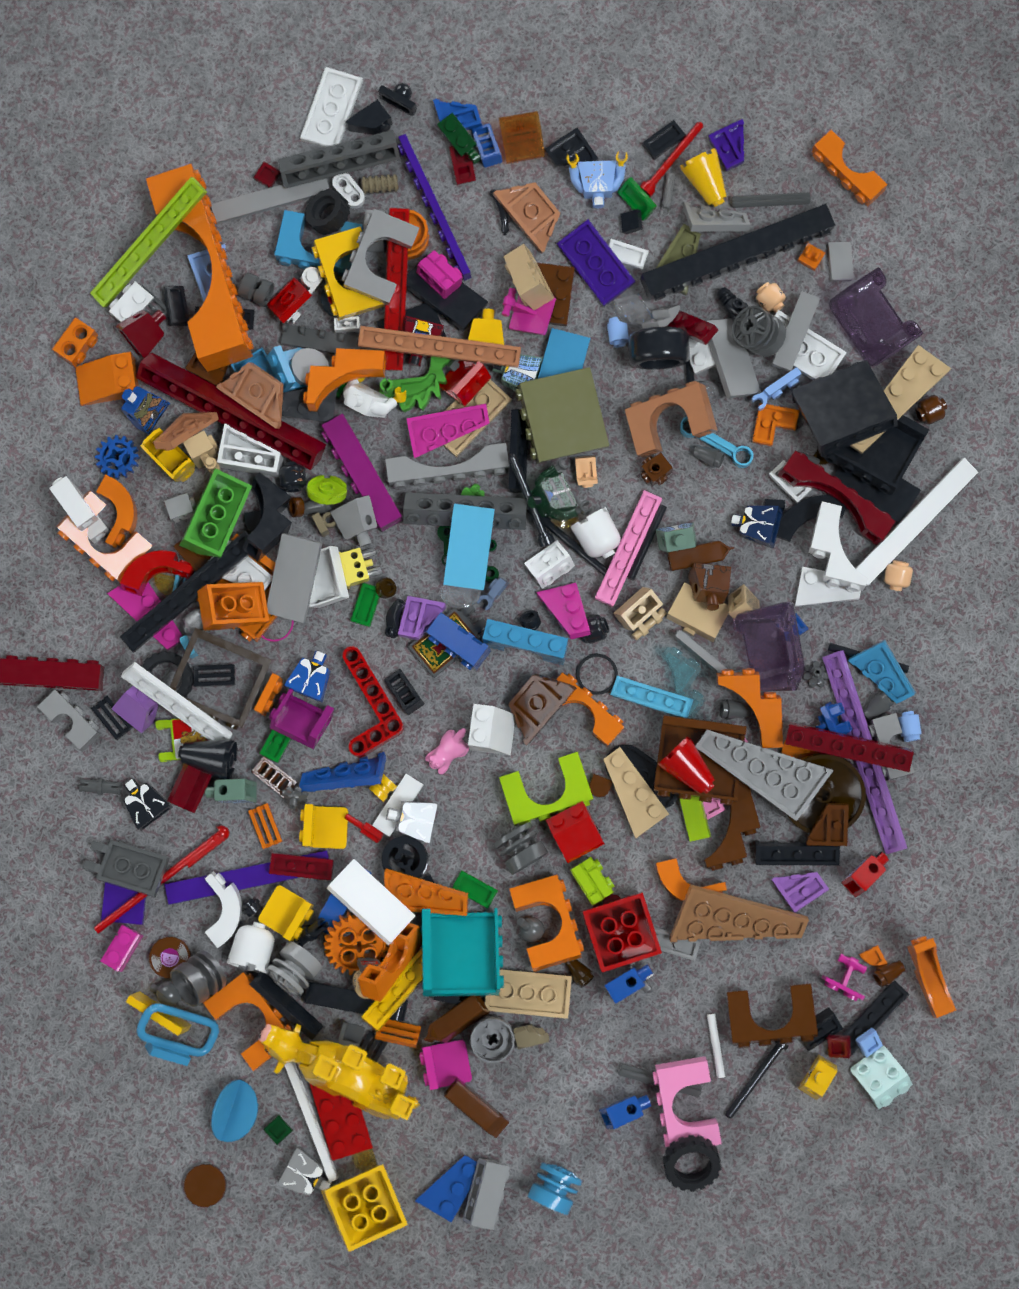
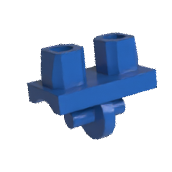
M829 702L820 707L823 715L818 716L820 724L815 726V728L842 734H848L853 730L848 720L840 723L837 716L845 713L841 702L834 704Z

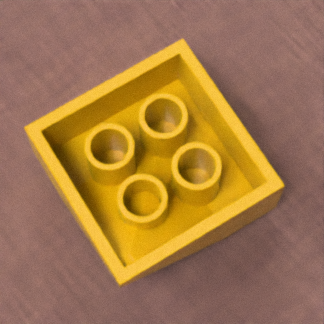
M383 1164L321 1191L348 1252L408 1225Z

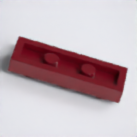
M680 310L676 317L667 325V327L684 329L690 339L704 345L719 331L714 324Z
M271 853L269 874L332 881L334 860Z

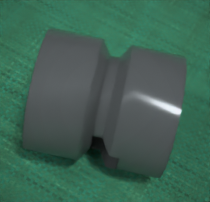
M248 272L240 283L238 296L248 301L253 299L255 304L266 307L272 297L275 284L266 279L260 281L258 276Z

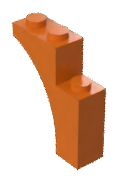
M336 348V356H332V367L310 366V372L306 373L308 391L304 392V404H307L308 410L317 411L323 400L334 389L349 381L366 377H385V351Z
M753 668L742 669V672L724 669L721 670V673H717L718 685L727 687L739 694L754 711L760 729L761 747L782 748V699L780 695H776V692H765L763 696H760V674Z
M921 936L911 940L912 945L907 946L916 967L914 973L933 1018H939L956 1011L940 968L937 946L934 939H927L926 936Z

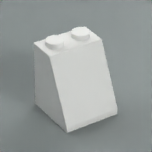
M474 704L468 741L469 749L511 756L515 727L514 714L494 706Z

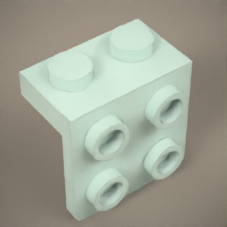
M882 1046L867 1058L864 1057L851 1067L852 1074L870 1095L878 1110L891 1104L895 1097L906 1093L913 1085L908 1074L885 1046Z

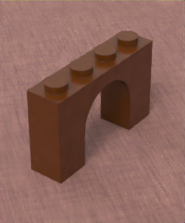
M811 983L790 986L793 1007L792 1017L784 1027L778 1030H766L754 1022L750 1011L748 990L727 992L733 1046L737 1045L738 1049L749 1048L750 1044L756 1043L759 1046H770L771 1042L780 1041V1044L793 1043L792 1040L801 1039V1042L814 1041V1037H818Z

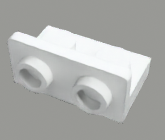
M558 540L524 563L542 589L551 585L557 578L568 573L575 566L571 556Z

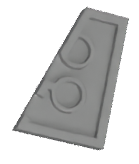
M684 202L683 210L691 232L749 231L750 222L746 213L721 209L718 212L709 209V206L702 205L701 208L691 207V203Z

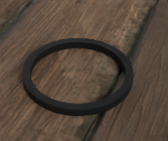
M592 654L585 657L578 665V683L581 686V688L585 687L580 680V669L586 660L593 657L604 658L608 660L614 668V681L611 684V686L606 690L599 692L591 690L589 691L594 695L607 693L613 688L616 677L618 676L617 667L615 663L606 655Z

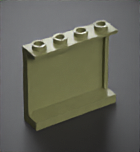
M590 367L518 384V389H515L517 400L521 401L522 404L520 414L522 420L526 421L527 428L525 429L527 440L531 441L530 455L532 460L536 461V464L563 456H571L609 447Z

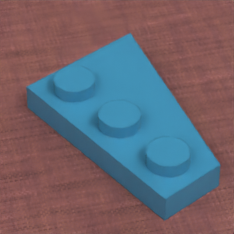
M885 640L848 659L852 665L859 668L862 674L877 684L878 688L896 704L915 695L916 692Z

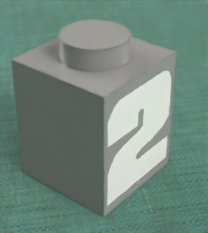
M188 493L164 501L170 520L173 523L191 518L197 506L194 497L190 498Z

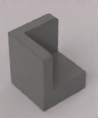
M343 1022L338 1044L345 1046L354 1045L360 1048L365 1028Z

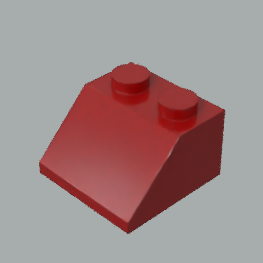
M583 801L546 820L567 863L605 844Z

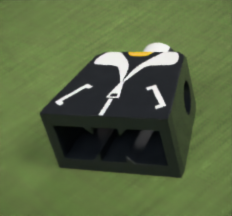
M131 779L124 785L130 795L123 801L138 830L142 831L173 808L148 783L140 787L135 779Z

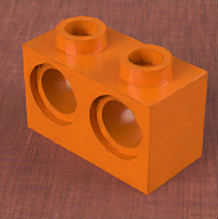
M75 317L52 350L57 356L76 367L85 360L86 352L89 348H93L96 345L99 335L94 329ZM87 332V336L84 339H79L81 333ZM75 348L74 354L67 355L69 349Z

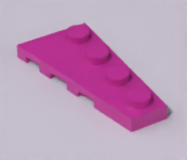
M149 582L142 596L122 590L121 585L107 593L136 621H139L161 602ZM172 620L153 637L167 650H170L181 643L180 638L183 635Z

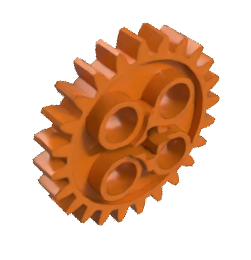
M347 911L346 918L339 915L340 922L332 921L334 928H327L329 934L324 935L327 942H324L323 945L326 949V957H328L330 964L333 963L335 969L340 967L341 973L348 969L349 975H352L354 971L360 970L357 966L358 958H374L382 962L381 958L386 957V951L389 950V946L373 931L369 934H364L365 931L371 929L355 914L351 916L350 912ZM351 932L349 936H343L344 933ZM372 949L370 953H364L366 950ZM347 951H352L349 955H343Z

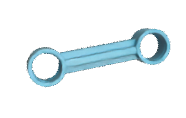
M686 416L681 421L680 432L687 438H693L695 436L692 433H687L683 429V423L688 421ZM714 433L698 438L716 449H721V452L730 456L733 463L739 468L748 467L753 460V452L747 446L736 447ZM739 451H746L750 455V461L739 463L736 460V454Z

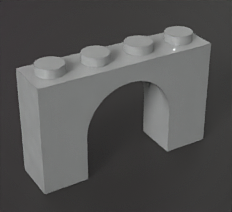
M374 209L373 213H368L364 224L367 225L365 233L360 232L357 243L360 244L357 251L353 250L349 260L352 263L350 270H345L342 281L345 282V288L389 306L397 284L373 274L366 264L365 254L372 244L381 240H388L411 249L419 227Z

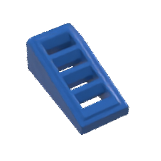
M490 123L471 129L484 168L502 163V156ZM489 132L488 135L478 138V135ZM494 147L493 149L483 152V150Z

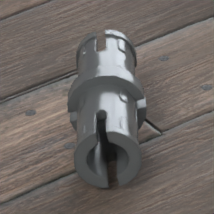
M100 778L99 780L80 779L79 781L81 783L79 785V792H97L98 795H103V793L122 794V790H120L123 786L122 782L104 781V779Z

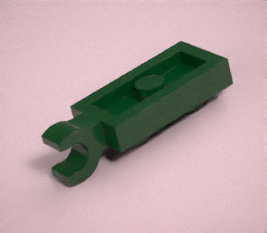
M453 112L437 124L439 130L460 157L466 154L474 165L481 160L480 155L473 149L477 146V143Z

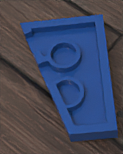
M464 1155L415 1201L452 1223L471 1189L477 1161Z

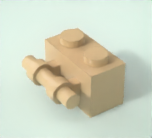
M202 431L183 442L198 469L205 466L210 474H212L215 468L220 470V466L216 461L219 447L212 435L207 436L205 431Z
M642 587L613 614L625 629L631 631L637 629L632 636L635 640H638L641 636L645 637L649 633L648 630L655 624L658 625L662 622V618L667 612L663 608L656 612L663 603L651 588Z

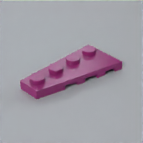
M486 404L407 418L413 456L417 458L490 424Z

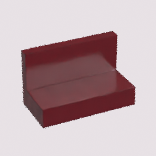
M184 764L167 802L195 814L212 775Z

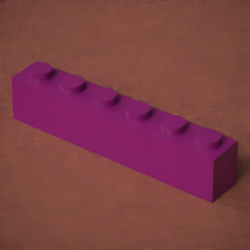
M343 413L322 425L324 431L321 434L326 443L331 442L334 447L331 451L335 459H341L343 463L341 469L345 476H350L353 480V483L350 485L355 494L360 493L362 497L370 496L377 522L376 529L379 527L383 532L403 521L399 510Z

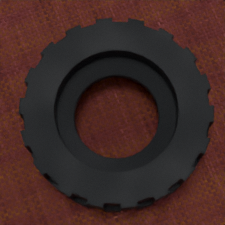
M335 189L322 190L309 201L306 207L305 219L319 234L330 235L333 232H337L347 222L350 215L349 202ZM334 204L335 207L332 213L321 220L323 211Z

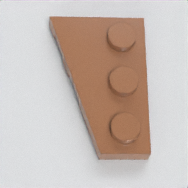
M217 412L182 413L153 442L155 449L169 451L176 448V446L219 420Z

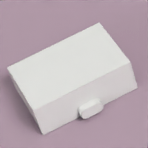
M329 546L321 549L309 607L321 608L349 598L338 547Z

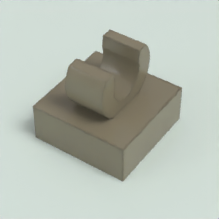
M319 512L312 516L322 537L330 534L327 528L332 529L337 525L335 521L332 523L326 522L327 518L332 516L330 512H326L322 518Z

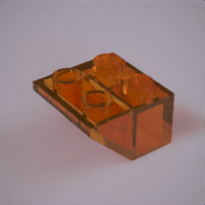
M538 111L499 118V128L506 164L545 157Z

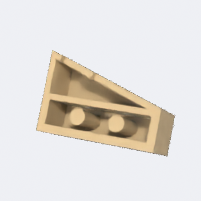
M524 244L504 256L506 261L505 268L512 276V282L526 307L529 305L533 310H536L554 299L532 252Z

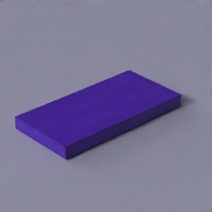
M589 219L557 243L603 306L609 304L636 283Z

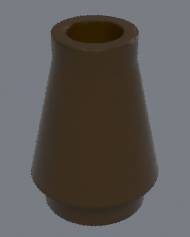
M578 959L564 963L576 985L579 984L581 988L593 980V971Z

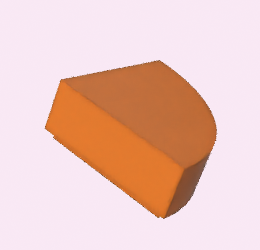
M878 945L858 954L869 965H887Z

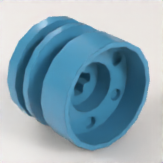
M542 1162L540 1168L547 1171L548 1174L537 1173V1176L544 1183L543 1185L533 1183L527 1197L552 1210L568 1215L573 1201L566 1194L567 1192L577 1194L578 1190L570 1185L573 1183L581 1186L582 1180L576 1177L573 1172L561 1166Z

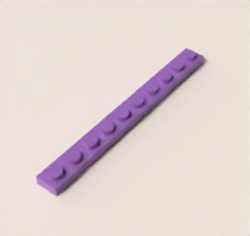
M838 651L822 657L837 703L841 702L845 709V713L841 714L843 722L848 720L853 729L847 735L872 740L844 651ZM856 760L886 855L907 849L881 766Z

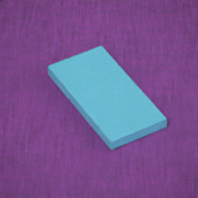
M454 503L443 585L484 590L495 509Z

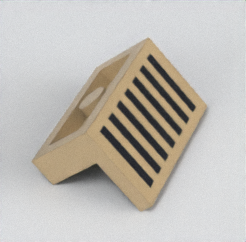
M744 584L728 595L729 615L733 619H736L745 611H748L757 621L761 619L759 600Z

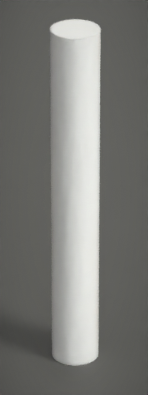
M715 1014L707 1015L716 1075L717 1078L725 1077L716 1017Z

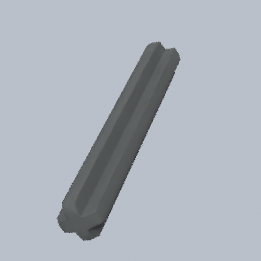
M809 192L733 196L732 207L810 204L811 195Z
M627 1064L621 1065L620 1076L655 1085L652 1071ZM698 1084L690 1085L678 1092L699 1097L702 1086Z

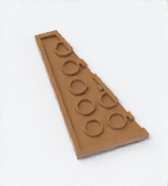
M690 884L669 940L670 942H677L678 940H689V942L697 941V939L724 941L743 940V938H754L757 940L763 939V937H776V939L802 938L809 919L805 915Z

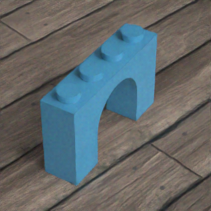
M284 210L275 258L279 264L284 266L295 264L301 269L308 267L318 269V266H320L319 259H315L313 254L307 252L302 247V236L306 223L304 213ZM345 222L344 226L341 227V232L360 226L363 232V225ZM352 254L339 259L334 266V272L343 276L346 269L350 270L352 263L349 260Z
M487 619L482 638L483 643L487 644L490 648L504 651L505 647L526 650L542 656L543 661L559 665L564 664L568 648V638Z

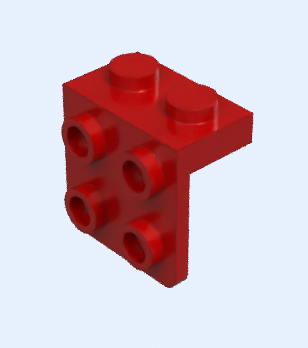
M459 360L460 366L456 371L448 372L445 376L447 383H439L440 389L463 406H466L492 378L486 367L479 361L474 364Z

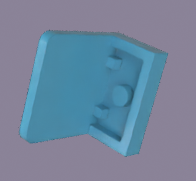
M280 345L273 347L266 357L274 377L284 384L283 393L307 387L295 381L290 369L292 357L303 348L283 351Z

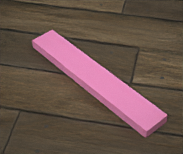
M645 490L643 491L595 596V600L611 607L614 606L662 501L661 497Z

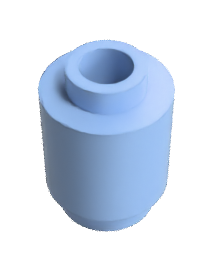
M621 316L610 318L607 324L609 344L614 345L615 348L626 346L629 339L627 322Z
M914 711L901 713L902 717H898L902 730L901 737H903L904 742L920 740L922 733L919 715H914Z

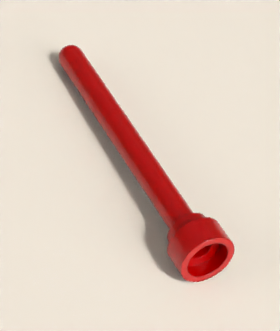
M702 122L695 124L652 178L642 182L640 187L650 198L655 193V185L703 128Z

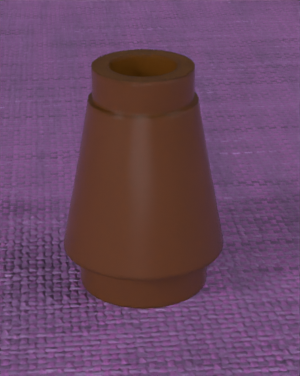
M898 960L876 968V971L873 972V977L880 987H887L906 969L903 963Z

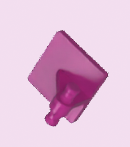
M509 288V292L504 297L502 303L504 306L503 316L509 317L510 310L513 311L509 329L546 335L556 298L554 297L553 300L533 310L529 305L527 307L524 305L519 295L516 302L515 294L517 290Z
M840 954L837 961L844 963L847 968L841 982L838 983L825 975H822L821 979L825 980V986L835 991H838L839 988L844 990L843 995L854 1001H857L858 998L863 1000L865 996L846 986L852 971L856 970L864 974L867 967L861 965L859 960L852 956L849 958Z

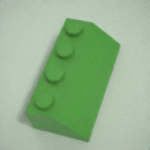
M215 468L208 479L180 542V546L197 554L221 558L252 485Z

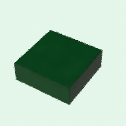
M280 1115L263 1129L276 1145L281 1143L293 1131Z

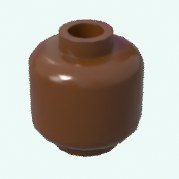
M931 395L918 402L917 408H915L916 415L921 423L933 424L945 417L947 404L943 398L939 399L936 395Z

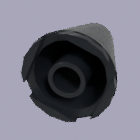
M234 740L185 742L179 748L178 758H181L182 763L219 779H231L235 769L232 768L233 761L237 760V742Z

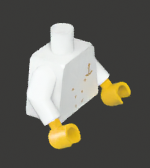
M365 378L349 381L343 389L344 405L365 416L385 418L397 406V402L403 403L406 401V390L401 393V387L395 388L394 398H389L359 383L363 382Z

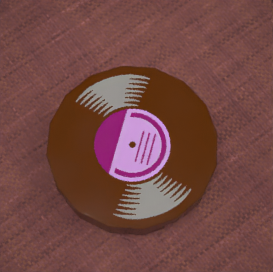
M165 937L158 940L152 946L149 953V962L152 970L157 975L163 978H170L172 969L183 962H187L191 957V952L183 940L176 937Z

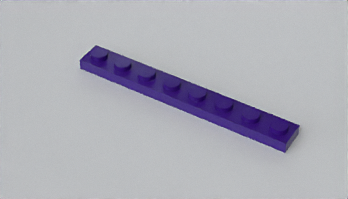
M405 133L398 137L400 143L397 145L401 156L405 155L407 158L405 162L409 173L413 172L415 175V179H413L417 190H422V201L425 207H430L432 212L429 214L434 225L438 224L440 230L437 232L441 241H446L448 247L445 249L449 258L454 259L456 263L454 267L460 270L463 280L466 281L471 278L469 267Z

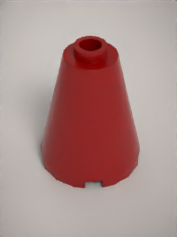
M689 736L658 763L660 768L698 794L702 792L707 794L715 787L713 775Z

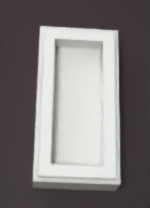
M614 239L610 240L609 247L623 265L643 270L649 253L648 250Z

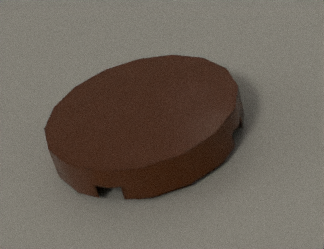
M201 1164L194 1167L187 1174L184 1181L186 1197L192 1204L199 1207H210L217 1204L226 1192V1178L222 1171L212 1164Z

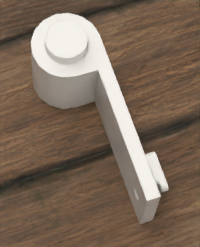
M315 267L306 268L300 277V283L311 294L322 280L318 269ZM298 310L285 323H288L290 320H293V323H295L301 315Z

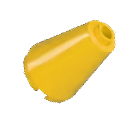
M714 148L711 149V154L703 152L686 161V167L681 164L680 169L709 206L713 204L714 207H717L725 202L724 198L727 195L718 154Z

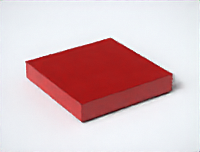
M294 277L267 303V306L285 323L312 294Z

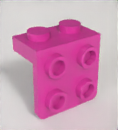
M464 1040L422 1048L423 1052H420V1060L422 1065H426L427 1073L423 1074L425 1086L430 1087V1090L450 1086L457 1077L464 1083L472 1080L467 1047Z

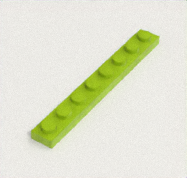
M194 177L189 178L91 291L90 294L102 307H108L205 196L207 191Z

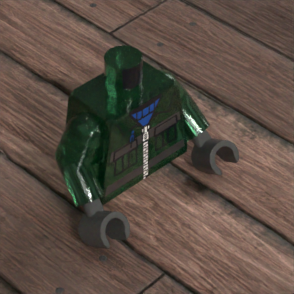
M566 456L561 457L557 465H552L539 474L534 482L535 488L531 490L532 496L528 498V505L531 509L538 508L541 516L550 517L561 522L578 517L580 513L582 515H589L592 508L588 510L582 508L589 505L590 502L588 500L582 501L580 507L577 508L578 504L563 473L558 472L560 469L567 470L571 463L567 466L561 464V461L566 459Z

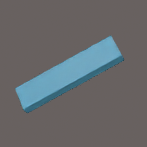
M620 676L616 677L610 694L613 697L681 718L688 717L694 701L691 698Z

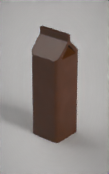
M714 541L696 545L694 548L667 552L670 571L691 568L693 563L710 564L723 561L734 547H729L721 541Z
M469 996L429 1025L427 1037L424 1038V1041L447 1043L489 1013V1010L480 996Z
M458 1077L444 1093L446 1099L495 1138L510 1123L499 1111Z

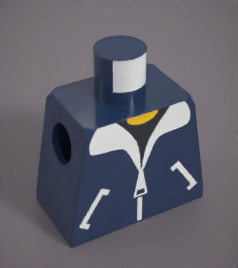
M746 506L744 516L734 514L731 524L735 527H741L740 534L743 538L769 548H774L783 511L779 506Z

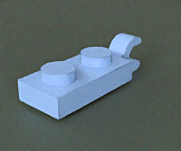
M796 367L764 389L762 393L754 395L751 402L760 400L762 405L758 407V411L763 410L768 400L771 398L775 400L783 394L785 388L789 387L791 389L800 382L798 379L802 373Z

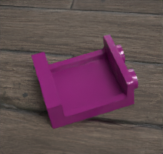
M290 688L287 694L283 693L278 702L280 704L277 709L274 708L269 716L271 720L270 729L311 749H315L332 720L335 708L327 705L322 710L293 696L294 690Z

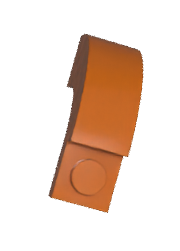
M105 475L96 493L100 497L112 502L116 507L117 519L105 541L107 545L116 549L118 545L120 546L124 542L125 532L131 535L134 533L137 524V508L127 489L114 478Z
M677 858L656 863L657 873L664 888L673 897L683 902L690 884L681 876ZM725 882L702 887L720 893L727 890Z

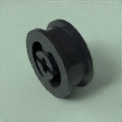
M400 836L391 840L382 852L381 862L384 871L386 868L395 871L391 865V855L396 848L399 851L395 855V860L402 859L403 854L408 857L413 856L412 852L405 849L406 845H412L417 849L420 856V862L416 870H412V866L415 864L414 858L409 859L407 865L400 862L397 863V866L405 869L404 874L420 878L425 873L429 862L428 852L420 841L408 836Z

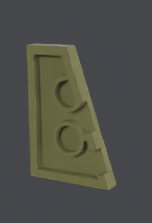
M683 224L656 268L697 253L701 234L691 232L690 227ZM685 286V289L680 293L686 296L688 292V286Z

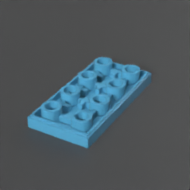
M552 328L538 379L583 369L591 338Z

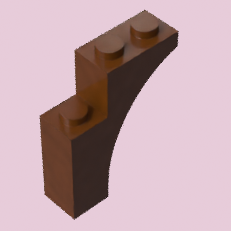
M739 781L738 801L730 805V820L727 833L717 850L704 860L705 868H711V871L724 868L723 864L731 862L732 866L744 863L743 859L747 858V853L741 833H744L745 836L757 833L756 829L761 827L750 787L742 781Z

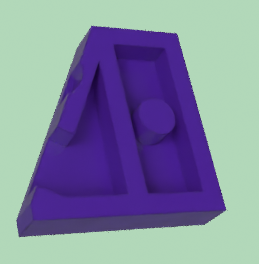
M743 119L708 135V139L713 149H716L718 158L725 171H729L744 163Z

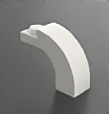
M213 871L205 880L219 896L222 902V914L219 920L209 927L205 933L214 945L219 948L233 935L240 923L242 900L234 882L226 887V881L223 876Z

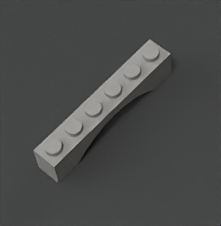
M506 443L486 445L471 459L448 467L423 465L406 456L385 459L388 483L394 489L405 488L407 484L423 486L426 482L430 481L439 484L446 482V479L454 478V481L465 480L467 476L483 478L486 474L490 473L499 476L509 471Z

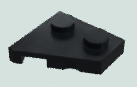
M578 127L544 149L555 167L570 165L566 160L567 154L569 155V161L576 159L575 153L579 157L578 162L598 161L599 159Z

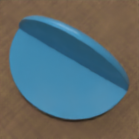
M237 1079L228 1083L215 1102L211 1117V1128L215 1138L220 1141L233 1142L243 1138L252 1129L258 1114L257 1096L253 1088L245 1081Z

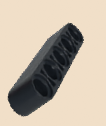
M308 982L309 986L306 989L304 1003L360 1014H364L376 1001L359 997L355 990ZM408 1000L404 1001L390 1019L405 1021Z

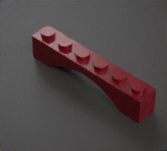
M795 450L777 474V476L793 487L815 488L836 498L852 515L859 533L876 546L884 540L895 523V520L887 512L876 508L873 502L859 496L856 490L842 484L839 478L828 474L822 466L814 464L801 452Z

